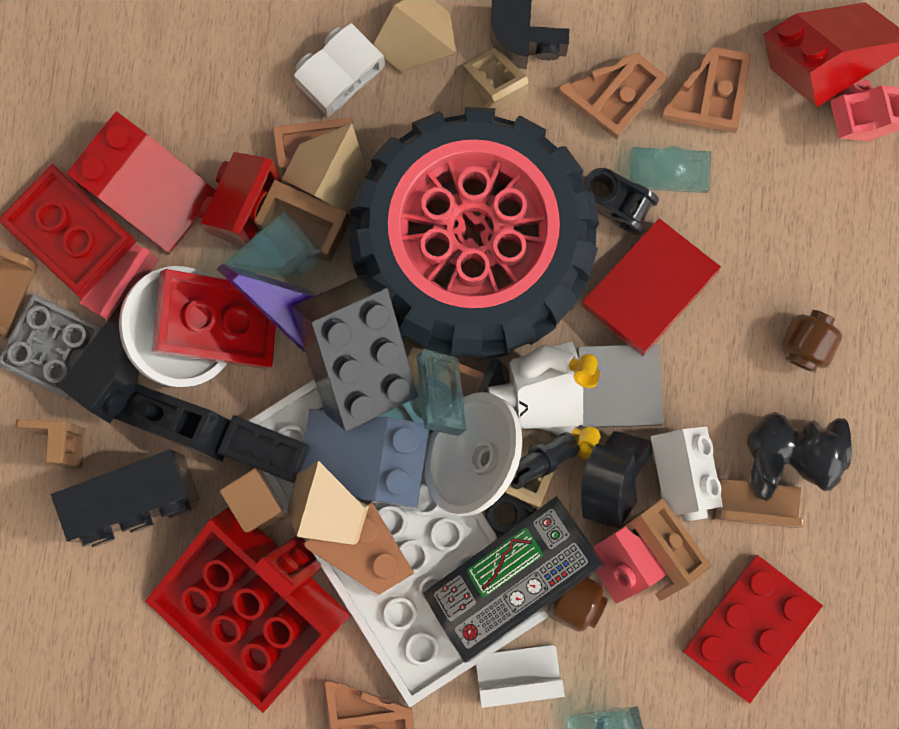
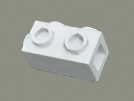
M707 427L681 429L651 436L653 459L657 467L661 488V499H665L675 515L683 514L684 522L708 518L707 510L723 507L721 484L716 474L713 444L709 438Z

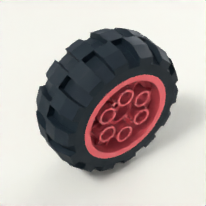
M465 107L464 115L446 118L439 111L412 122V130L400 139L390 137L371 158L372 166L365 179L357 182L349 209L351 213V226L348 240L352 264L357 277L367 274L388 288L402 338L407 337L424 346L425 351L454 359L455 355L477 356L479 360L509 355V351L526 344L532 346L556 329L557 324L570 310H573L591 275L598 250L596 247V229L599 225L594 193L587 191L581 177L584 170L566 146L557 148L545 137L546 129L520 115L515 122L495 116V108ZM476 179L481 181L486 189L483 193L474 196L466 193L463 185L469 180ZM453 180L457 194L452 195L441 184ZM495 181L507 186L496 196L491 194ZM434 199H442L450 207L446 213L434 215L427 210V205ZM513 200L518 203L521 211L512 217L505 216L499 211L498 206L503 201ZM473 212H480L481 214L477 216ZM488 219L492 222L493 229L489 228ZM411 222L433 226V229L428 230L426 233L409 235ZM465 222L474 232L482 231L480 233L481 247L472 238L464 239L466 237ZM535 224L537 237L522 235L514 230V227ZM442 239L448 244L449 249L442 256H433L426 251L427 244L431 240ZM505 240H512L519 245L521 252L515 257L507 258L499 253L497 247ZM468 260H477L482 263L485 271L482 275L471 278L462 272L461 266ZM449 263L455 270L446 289L433 280ZM496 264L512 282L499 290L491 271Z

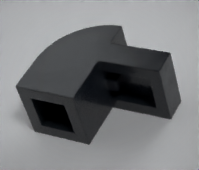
M492 0L490 22L492 45L499 52L503 53L517 68L527 69L529 54L536 55V58L547 61L557 60L559 56L566 57L570 29L530 26L532 0Z
M613 431L604 446L595 445L588 459L582 480L581 504L583 518L619 529L622 527L637 502L635 478L652 453L651 440Z

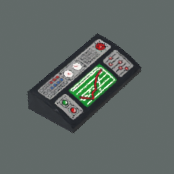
M556 496L424 591L423 594L451 643L463 661L468 663L606 564Z

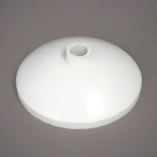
M169 266L157 269L138 280L124 299L119 318V332L123 348L132 364L144 376L156 383L176 388L202 384L215 377L227 363L152 352L160 271L170 269L204 276L209 275L185 266Z
M479 392L470 394L454 403L436 425L426 451L425 480L429 494L434 502L443 510L460 516L480 513L493 505L511 484L521 458L522 431L515 410L506 400L491 393Z

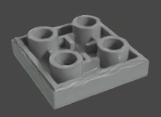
M33 293L0 354V367L70 400L71 397L61 390L58 385L102 327Z
M654 344L644 356L639 354L630 345L578 347L579 360L582 355H594L598 361L597 369L601 373L598 383L594 388L583 387V425H581V428L663 425L659 344Z

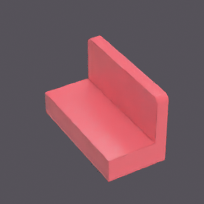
M134 244L81 299L80 304L108 321L133 285L149 274L159 259L147 248H141Z

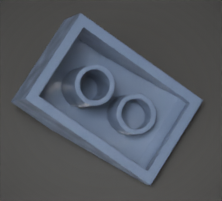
M309 409L304 443L310 445V449L301 471L319 460L356 499L417 509L430 425L378 416L345 432L325 414L324 410Z

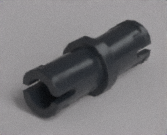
M564 432L545 445L541 443L529 449L528 454L520 458L516 472L517 477L513 478L510 485L515 489H520L539 476L544 477L554 472L559 464L577 456L580 451L578 443L567 447V444L575 440V437L569 432Z

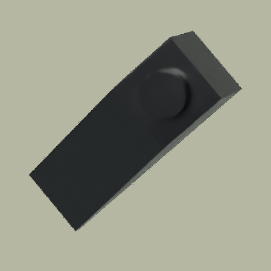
M124 300L58 385L61 390L84 408L109 424L126 406L127 400L135 390L139 370L128 358L120 338L119 318Z
M136 384L135 390L127 400L126 406L114 417L118 421L221 462L224 460L225 456L217 452L231 420L209 409Z

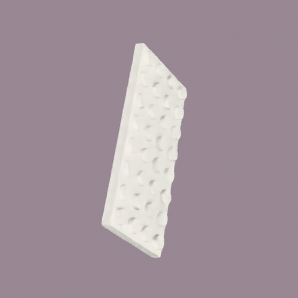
M315 380L310 381L249 421L304 443L309 409L324 410ZM410 401L379 416L424 423ZM429 432L428 444H429V441H430V438H431V435H432L430 432ZM425 464L417 509L372 502L414 571L413 575L378 595L314 554L409 707L548 618L546 612L542 610L471 662L465 663L437 620L423 592L494 542L498 537L482 512L469 516H460L440 508L429 494L425 480ZM263 472L287 511L294 484ZM358 500L366 505L371 503V501Z

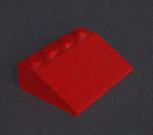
M228 507L209 520L145 602L264 713L352 615L312 578L283 598L253 570V567L262 557L278 548V546L258 527L251 532H244L233 512Z

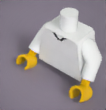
M573 342L554 347L542 345L528 355L512 359L509 363L510 383L488 387V393L506 400L513 407L519 418L521 428H536L556 436L569 432L575 437L574 441H577L576 443H578L580 448L578 455L583 459H589L596 444H599L601 436L596 428L585 427L582 431L578 429L579 425H583V387L594 388L597 385L601 375L600 370L597 369L598 361L591 354L582 355L579 360Z

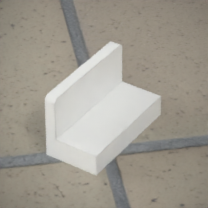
M554 645L494 652L476 664L482 708L565 697L563 680L560 678L557 650Z

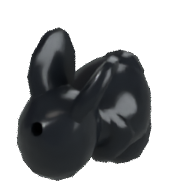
M772 412L764 415L748 434V448L754 459L751 470V484L756 496L766 501L771 499L777 490L779 480L783 474V468L787 464L792 466L803 479L817 485L823 491H831L841 482V476L851 464V433L849 423L845 418H836L828 424L825 430L820 429L819 423L815 420L808 421L802 430L797 431L786 416Z

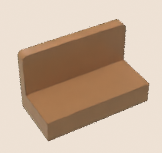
M16 419V428L34 434L48 435L45 463L65 468H82L85 428L66 421Z
M718 479L721 484L723 507L715 508L714 519L787 528L804 527L805 519L799 518L801 487L778 485L773 497L766 501L756 496L749 481Z

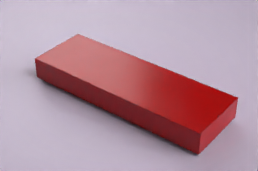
M295 536L262 557L253 567V570L283 598L312 578L322 568L321 563L314 554L305 547L304 543L306 541L302 537Z

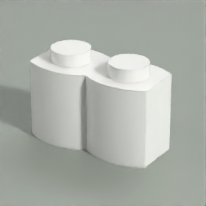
M352 23L343 29L341 27L334 29L324 41L326 46L314 55L308 53L295 67L297 71L294 74L296 85L327 117L338 111L356 91L369 83L385 66L384 55Z

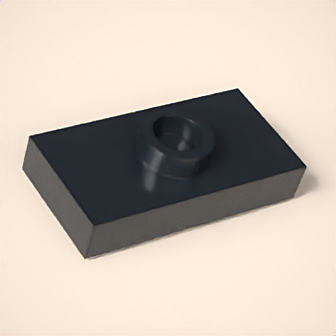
M233 415L217 453L294 484L297 473L301 471L310 445Z

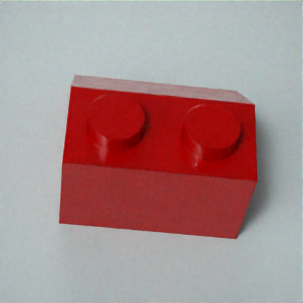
M233 152L230 161L225 160L221 164L216 176V182L219 185L213 197L208 196L205 199L199 213V218L202 219L200 224L207 233L250 250L258 233V229L254 224L255 219L274 180L282 181L274 161L266 157Z

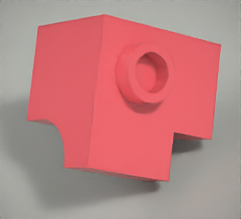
M861 79L840 92L839 97L830 100L840 139L872 141L899 131V87L881 85L873 88L869 80Z
M627 527L620 529L594 545L595 550L606 564L596 573L616 604L651 587L667 575L644 540L630 532Z

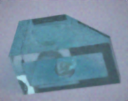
M284 211L224 264L252 273L292 276L297 272L301 276L318 262L315 255L321 249L290 213Z

